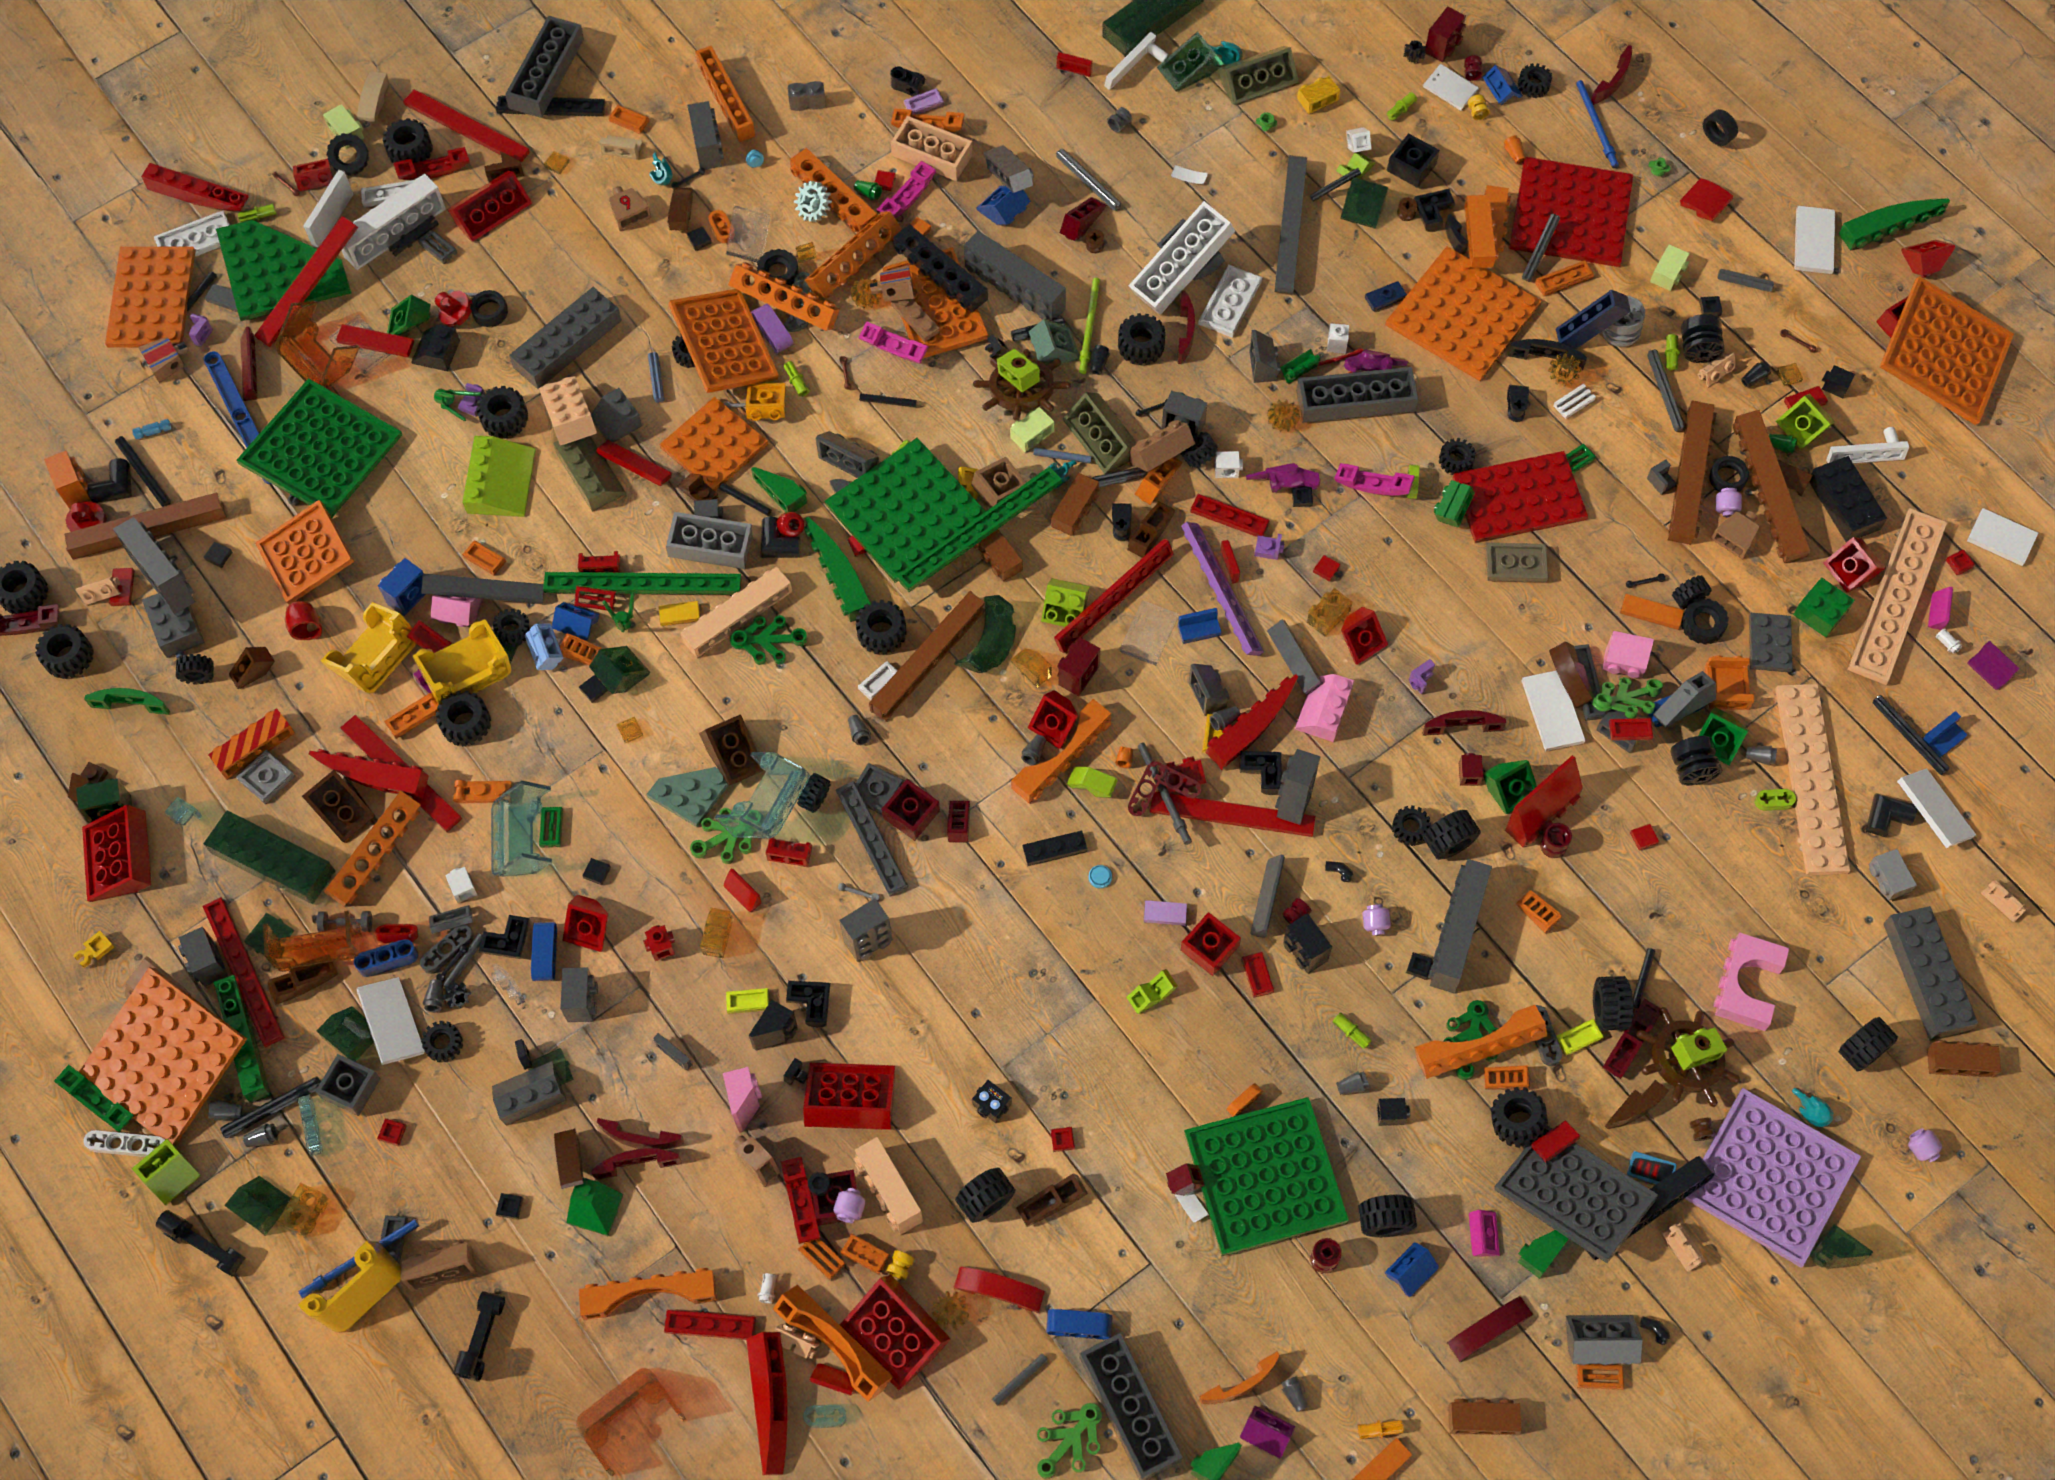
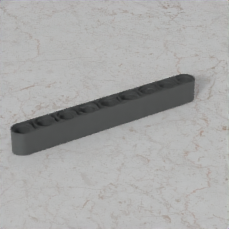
M1289 155L1274 290V292L1293 294L1307 165V157Z

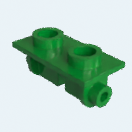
M1309 349L1281 366L1280 368L1287 384L1317 367L1321 359Z

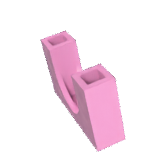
M1738 933L1736 938H1732L1729 943L1728 950L1731 951L1730 958L1727 957L1724 962L1723 969L1726 970V973L1719 982L1718 988H1721V993L1716 996L1713 1007H1716L1715 1015L1766 1031L1771 1024L1775 1005L1746 995L1738 984V971L1745 967H1758L1780 974L1785 967L1789 948Z

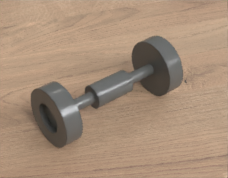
M319 911L317 915L318 932H327L329 924H336L337 926L361 924L362 932H370L372 929L371 911H363L361 919L340 917L336 920H329L327 911Z

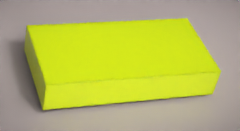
M768 988L726 992L727 1014L765 1011L770 1003Z
M1591 1019L1556 1035V1038L1564 1055L1568 1056L1602 1040L1604 1036L1595 1020Z

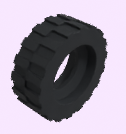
M341 133V135H336L334 139H331L330 144L327 146V159L335 171L341 170L346 175L351 176L353 174L357 175L360 171L362 172L367 166L369 152L363 140L358 136H354L351 133ZM348 145L356 149L357 158L354 162L344 163L340 160L339 151L343 146Z
M780 249L770 250L759 258L757 271L764 270L769 272V268L772 265L784 264L787 267L786 274L782 276H772L770 274L769 276L782 278L790 286L797 282L799 276L796 257L791 252ZM768 283L766 284L767 289H771V286Z
M1702 598L1688 605L1683 614L1681 626L1685 635L1690 640H1694L1696 643L1712 644L1723 636L1728 626L1729 617L1727 616V611L1717 601ZM1700 613H1707L1714 618L1715 624L1711 629H1701L1696 625V616Z

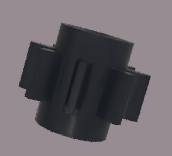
M1411 40L1409 45L1405 44L1404 57H1407L1409 62L1418 63L1420 58H1425L1426 46H1423L1421 41Z
M453 981L451 985L445 987L446 994L443 995L445 1001H448L447 1004L451 1008L454 1005L461 1008L465 1003H469L467 995H470L471 992L469 989H466L464 982L458 985Z

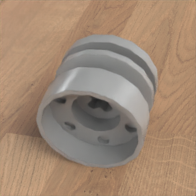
M1627 296L1631 312L1601 332L1604 339L1612 345L1626 347L1634 344L1641 336L1645 308L1638 299Z

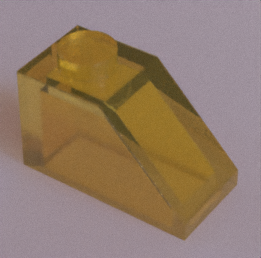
M1025 648L1011 659V662L1036 688L1052 676V665L1037 651Z

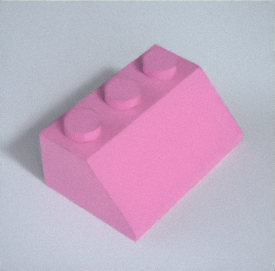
M1336 674L1319 676L1323 683L1307 695L1295 730L1334 742L1354 680Z
M749 1067L723 1073L731 1113L739 1133L744 1132L760 1107L758 1099L762 1098L755 1073H750Z

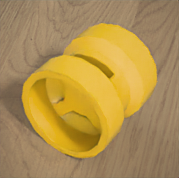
M1474 95L1468 100L1467 104L1469 109L1472 110L1473 119L1482 120L1490 114L1484 95Z
M895 1250L892 1256L893 1263L888 1265L886 1272L895 1278L906 1280L909 1274L907 1269L913 1265L915 1259L907 1253Z

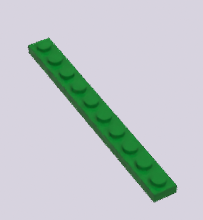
M1049 466L896 575L897 580L908 592H911L1062 483V479Z
M545 572L543 591L544 593H576V586L617 591L616 594H631L633 592L635 594L733 595L741 591L742 577L741 574Z

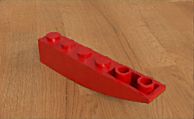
M153 163L148 164L141 176L147 190L204 207L241 211L249 198L247 194Z
M1297 674L1291 678L1287 676L1279 684L1280 687L1277 690L1271 689L1265 695L1266 699L1262 702L1258 700L1251 707L1252 710L1248 714L1246 712L1242 713L1237 718V723L1233 726L1229 724L1224 728L1223 734L1219 738L1215 736L1207 743L1208 748L1205 753L1221 770L1240 756L1241 751H1246L1270 726L1290 695L1298 679Z
M318 749L317 752L309 751V755L358 784L392 794H398L401 790L409 797L423 799L429 775L419 766L411 765V768H408L397 762H392V765L379 759L367 761V758L362 756L350 758L344 753L337 752L336 755H333L329 751Z
M761 1332L747 1338L746 1342L763 1476L783 1475L787 1445L788 1398L781 1333Z

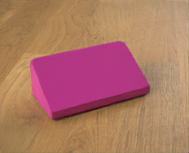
M1949 586L1932 594L1928 622L1929 628L1942 630L1950 621L1953 587Z
M1480 1209L1470 1212L1469 1224L1472 1255L1477 1257L1500 1256L1496 1212Z

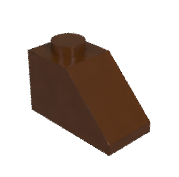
M246 647L230 671L229 676L237 689H241L265 676L275 661L266 647Z

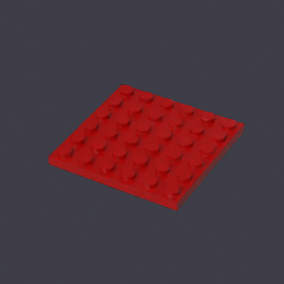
M1525 156L1509 249L1533 253L1551 214H1556L1560 216V220L1544 255L1578 261L1586 260V262L1620 267L1633 174Z

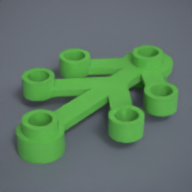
M1622 677L1619 680L1617 695L1611 697L1610 695L1614 693L1615 685L1611 682H1604L1601 690L1602 693L1593 699V706L1603 712L1611 709L1625 712V716L1631 719L1637 717V707H1641L1644 713L1651 714L1654 712L1655 704L1652 701H1643L1635 698L1645 695L1657 697L1662 691L1663 683L1657 679H1649L1646 687L1627 692L1631 687L1632 681L1627 677Z
M729 808L720 810L719 815L722 821L728 822L731 819L740 821L737 825L704 818L701 822L704 831L717 830L722 831V833L705 842L702 840L693 841L690 845L692 855L695 858H702L707 854V850L728 839L725 850L721 853V859L723 863L730 864L734 860L733 850L738 834L746 830L744 839L739 843V849L743 854L750 853L754 831L759 829L764 822L763 815L759 811L750 810L743 814L731 811ZM726 812L729 813L728 817L722 816ZM752 819H757L756 823H750ZM707 822L711 823V826L705 827L704 825ZM748 845L749 847L748 849H742V846ZM697 849H703L701 853H696ZM725 855L731 856L729 859H724Z
M1085 1404L1080 1411L1063 1412L1062 1410H1055L1052 1413V1421L1056 1425H1060L1064 1421H1079L1074 1428L1049 1430L1046 1427H1042L1037 1431V1438L1040 1442H1047L1051 1439H1064L1048 1459H1042L1038 1463L1037 1472L1040 1477L1048 1479L1055 1474L1056 1463L1071 1445L1073 1448L1072 1469L1076 1473L1084 1471L1085 1461L1082 1458L1081 1433L1086 1427L1089 1439L1086 1446L1087 1452L1091 1455L1099 1453L1100 1444L1097 1441L1096 1425L1101 1421L1102 1412L1096 1404ZM1088 1411H1093L1095 1413V1416L1093 1418H1088L1086 1416V1413ZM1060 1413L1063 1416L1062 1420L1056 1421L1054 1419L1055 1414ZM1041 1431H1046L1048 1437L1042 1439L1039 1434ZM1094 1443L1097 1445L1098 1449L1096 1451H1091L1089 1449V1445ZM1075 1462H1082L1083 1467L1076 1469L1074 1467ZM1049 1464L1051 1469L1045 1472L1042 1470V1466Z

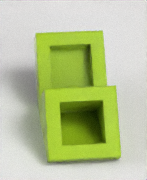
M1355 152L1348 164L1339 165L1336 171L1344 176L1359 168L1361 174L1350 180L1358 181L1375 165V162L1363 153Z
M1074 767L1067 785L1070 788L1087 789L1095 797L1111 798L1118 780L1091 767Z
M1166 969L1162 970L1149 983L1138 985L1126 998L1136 1013L1140 1014L1167 998L1178 985Z

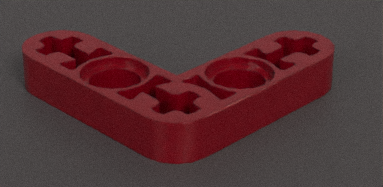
M1152 761L1147 765L1128 802V810L1133 816L1143 815L1159 783L1189 798H1196L1200 795L1201 785L1197 780L1159 761ZM1159 765L1161 773H1156L1153 778L1157 780L1156 784L1149 779H1144L1146 775L1151 776V766ZM1171 774H1177L1180 777L1177 785L1169 784L1168 777ZM1183 778L1188 779L1185 783L1190 786L1195 783V787L1198 789L1197 792L1189 794L1188 788L1184 786L1183 790L1178 789L1183 783ZM1143 783L1151 784L1152 791L1149 794H1143L1140 791ZM1137 793L1143 798H1148L1147 802L1142 800L1140 804L1142 810L1133 811L1132 803L1136 804L1139 800V797H1135Z

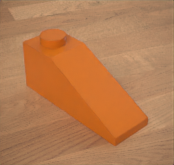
M1172 457L1152 469L1144 477L1134 495L1151 505L1183 462Z

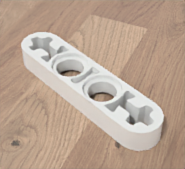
M93 1130L85 1135L83 1143L92 1152L146 1157L154 1150V1148L148 1147L149 1144L151 1146H158L165 1139L159 1136ZM97 1137L100 1141H105V1145L103 1143L96 1142L93 1146V1144L90 1142L91 1140H95ZM115 1138H121V1145L115 1149L111 1148V1142ZM137 1140H141L143 1142L142 1147L137 1151L132 1150V1144Z

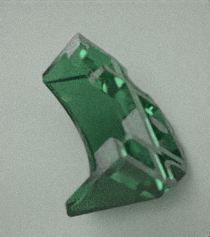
M1000 595L985 596L986 615L981 639L970 654H967L966 657L960 660H956L954 665L977 673H984L994 667H998L1008 656L1016 633V625L1013 624L1012 618L1014 608L1013 605Z

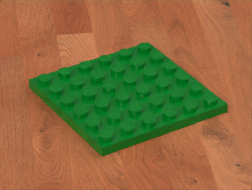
M308 378L239 456L237 463L308 505H312L318 500L322 501L330 517L333 518L402 437V432Z
M918 437L825 500V505L895 583L898 582L896 575L986 512Z
M1309 1097L1184 1130L1193 1164L1199 1165L1205 1186L1201 1187V1191L1221 1257L1348 1223L1349 1219Z

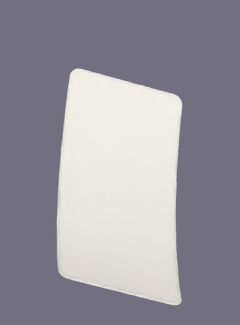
M1175 165L1171 174L1174 178L1196 184H1204L1208 173L1188 170Z
M1194 1192L1185 1196L1175 1194L1181 1206L1194 1223L1208 1215Z

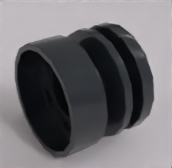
M1701 314L1690 317L1682 323L1681 332L1684 357L1688 361L1706 363L1714 361L1723 355L1725 349L1721 319L1711 314Z
M1690 737L1671 747V756L1674 764L1678 766L1676 772L1682 785L1703 784L1721 775L1723 770L1719 764V758L1714 756L1716 748L1711 737Z

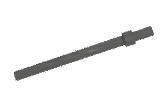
M1140 743L1138 749L1146 765H1148L1153 759L1145 743ZM1156 766L1150 767L1152 771L1151 776L1154 778L1156 773L1159 774ZM1159 783L1157 788L1172 817L1175 831L1180 834L1184 844L1188 845L1192 840L1186 830L1187 825L1184 819H1181L1166 786Z

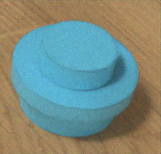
M758 150L749 151L746 157L747 165L753 168L761 166L764 162L763 154Z

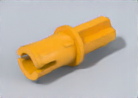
M1377 1420L1376 1423L1357 1425L1360 1440L1373 1437L1383 1439V1435L1404 1432L1401 1420L1382 1423L1380 1420Z

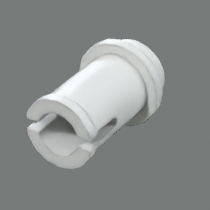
M1942 629L1936 635V638L1948 648V652L1955 654L1961 649V641L1956 640L1947 629Z
M763 1274L761 1292L758 1293L760 1302L770 1304L775 1299L773 1294L777 1279L776 1275Z

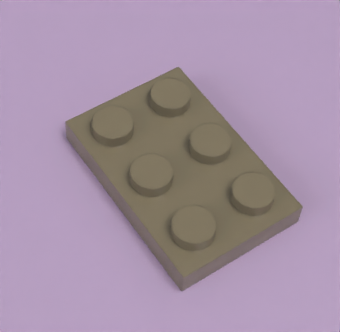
M1487 542V581L1547 582L1546 544Z

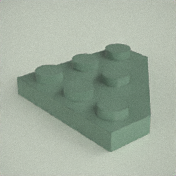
M713 767L659 778L647 793V797L695 827H698L729 785L718 768Z

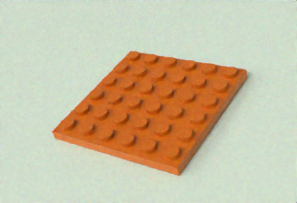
M1446 246L1389 316L1385 325L1478 381H1481L1540 306L1541 300L1486 268H1471L1469 258Z
M1919 276L1914 281L1880 368L1976 425L1981 421L2014 333Z
M149 967L79 1073L96 1085L106 1098L114 1104L118 1102L134 1115L133 1119L151 1133L165 1140L168 1139L176 1146L247 1038L156 969Z

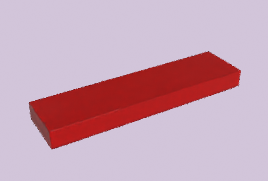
M342 324L336 338L337 343L407 358L415 343L412 338Z
M607 440L597 448V454L658 486H662L671 479L672 472L610 440Z
M1197 494L1190 509V512L1256 537L1264 536L1270 524L1269 519L1201 494Z
M667 1309L664 1333L746 1340L754 1336L756 1317Z

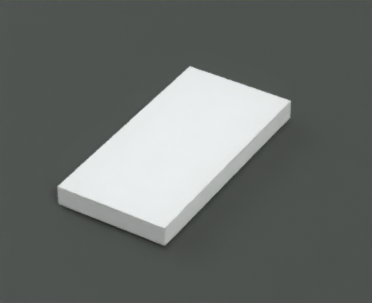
M337 171L304 224L312 247L316 249L319 248L353 196L344 171Z
M1797 206L1794 270L1826 274L1833 273L1835 210Z
M223 210L154 236L158 247H194L196 257L219 248L220 243L216 229L229 226L230 224Z
M1228 264L1198 321V325L1233 338L1263 277Z
M1557 671L1523 677L1521 681L1545 752L1584 744L1585 738L1572 700L1566 692Z
M1927 768L1901 777L1897 781L1946 848L1976 836L1975 832Z
M399 977L357 987V993L382 1065L423 1055L425 1051L422 1047V1042Z

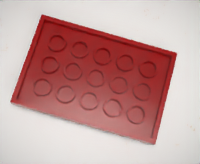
M1565 451L1454 473L1452 477L1453 481L1469 485L1474 490L1475 495L1465 516L1475 543L1584 521L1588 518Z

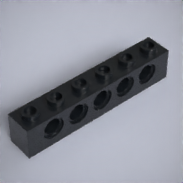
M908 224L893 237L895 251L905 256L911 265L917 266L923 275L929 276L936 286L942 287L949 297H954L964 309H968L973 313L988 300V289L912 225Z

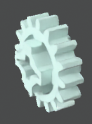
M809 181V183H803L804 187H799L800 193L795 194L798 197V200L794 201V203L798 204L795 210L800 211L798 216L803 217L805 221H821L822 216H827L825 211L830 210L828 203H831L832 200H828V197L831 194L826 192L827 187L822 186L820 182Z

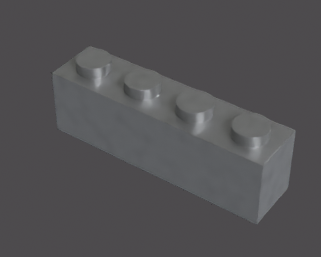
M1004 145L984 152L988 170L1013 193L1033 186L1032 178H1034L1032 169L1028 168L1024 162L1019 160L1017 155L1015 156Z

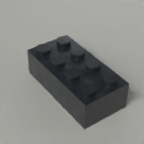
M1849 456L1813 469L1809 483L1846 543L1852 537L1861 538L1881 530L1887 517Z

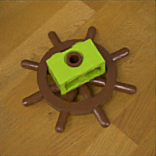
M1015 348L998 359L992 358L990 364L996 369L992 372L990 379L975 380L973 382L975 388H990L992 399L984 403L982 409L988 411L998 404L1004 409L1014 411L1013 419L1015 421L1020 419L1021 411L1032 410L1040 406L1052 412L1054 406L1048 400L1054 389H1069L1071 387L1070 382L1054 381L1052 370L1060 366L1061 361L1055 359L1046 365L1041 361L1030 359V350L1025 349L1023 353H1020ZM1040 377H1043L1045 381H1040ZM998 388H1008V389L1005 390L1004 392H1001Z
M1665 1007L1660 1008L1659 1013L1666 1026L1656 1036L1643 1030L1637 1032L1638 1038L1652 1044L1654 1064L1643 1067L1642 1074L1649 1075L1658 1072L1668 1084L1675 1087L1671 1099L1675 1104L1680 1102L1682 1093L1685 1091L1690 1093L1703 1092L1711 1107L1717 1106L1718 1101L1710 1087L1721 1077L1733 1083L1740 1081L1738 1075L1725 1069L1724 1053L1727 1051V1048L1734 1045V1040L1732 1038L1722 1040L1715 1027L1707 1029L1702 1026L1705 1014L1701 1010L1696 1012L1694 1022L1686 1020L1674 1022L1668 1009ZM1669 1035H1672L1676 1043L1674 1045L1666 1042ZM1665 1051L1674 1054L1675 1057L1667 1059ZM1673 1066H1680L1679 1074L1672 1068ZM1699 1067L1710 1071V1076L1705 1078ZM1689 1069L1691 1070L1696 1080L1687 1078Z

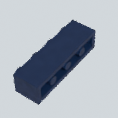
M1611 289L1557 327L1558 342L1574 349L1579 348L1631 312L1627 295Z

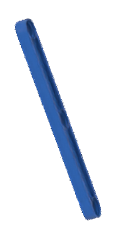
M216 351L208 352L204 356V362L247 448L259 435V432L222 357ZM212 358H218L215 364H209ZM246 414L243 420L236 419L238 415ZM262 478V480L264 481V483H266V484H272V483H270V482H268L267 480H265V479Z

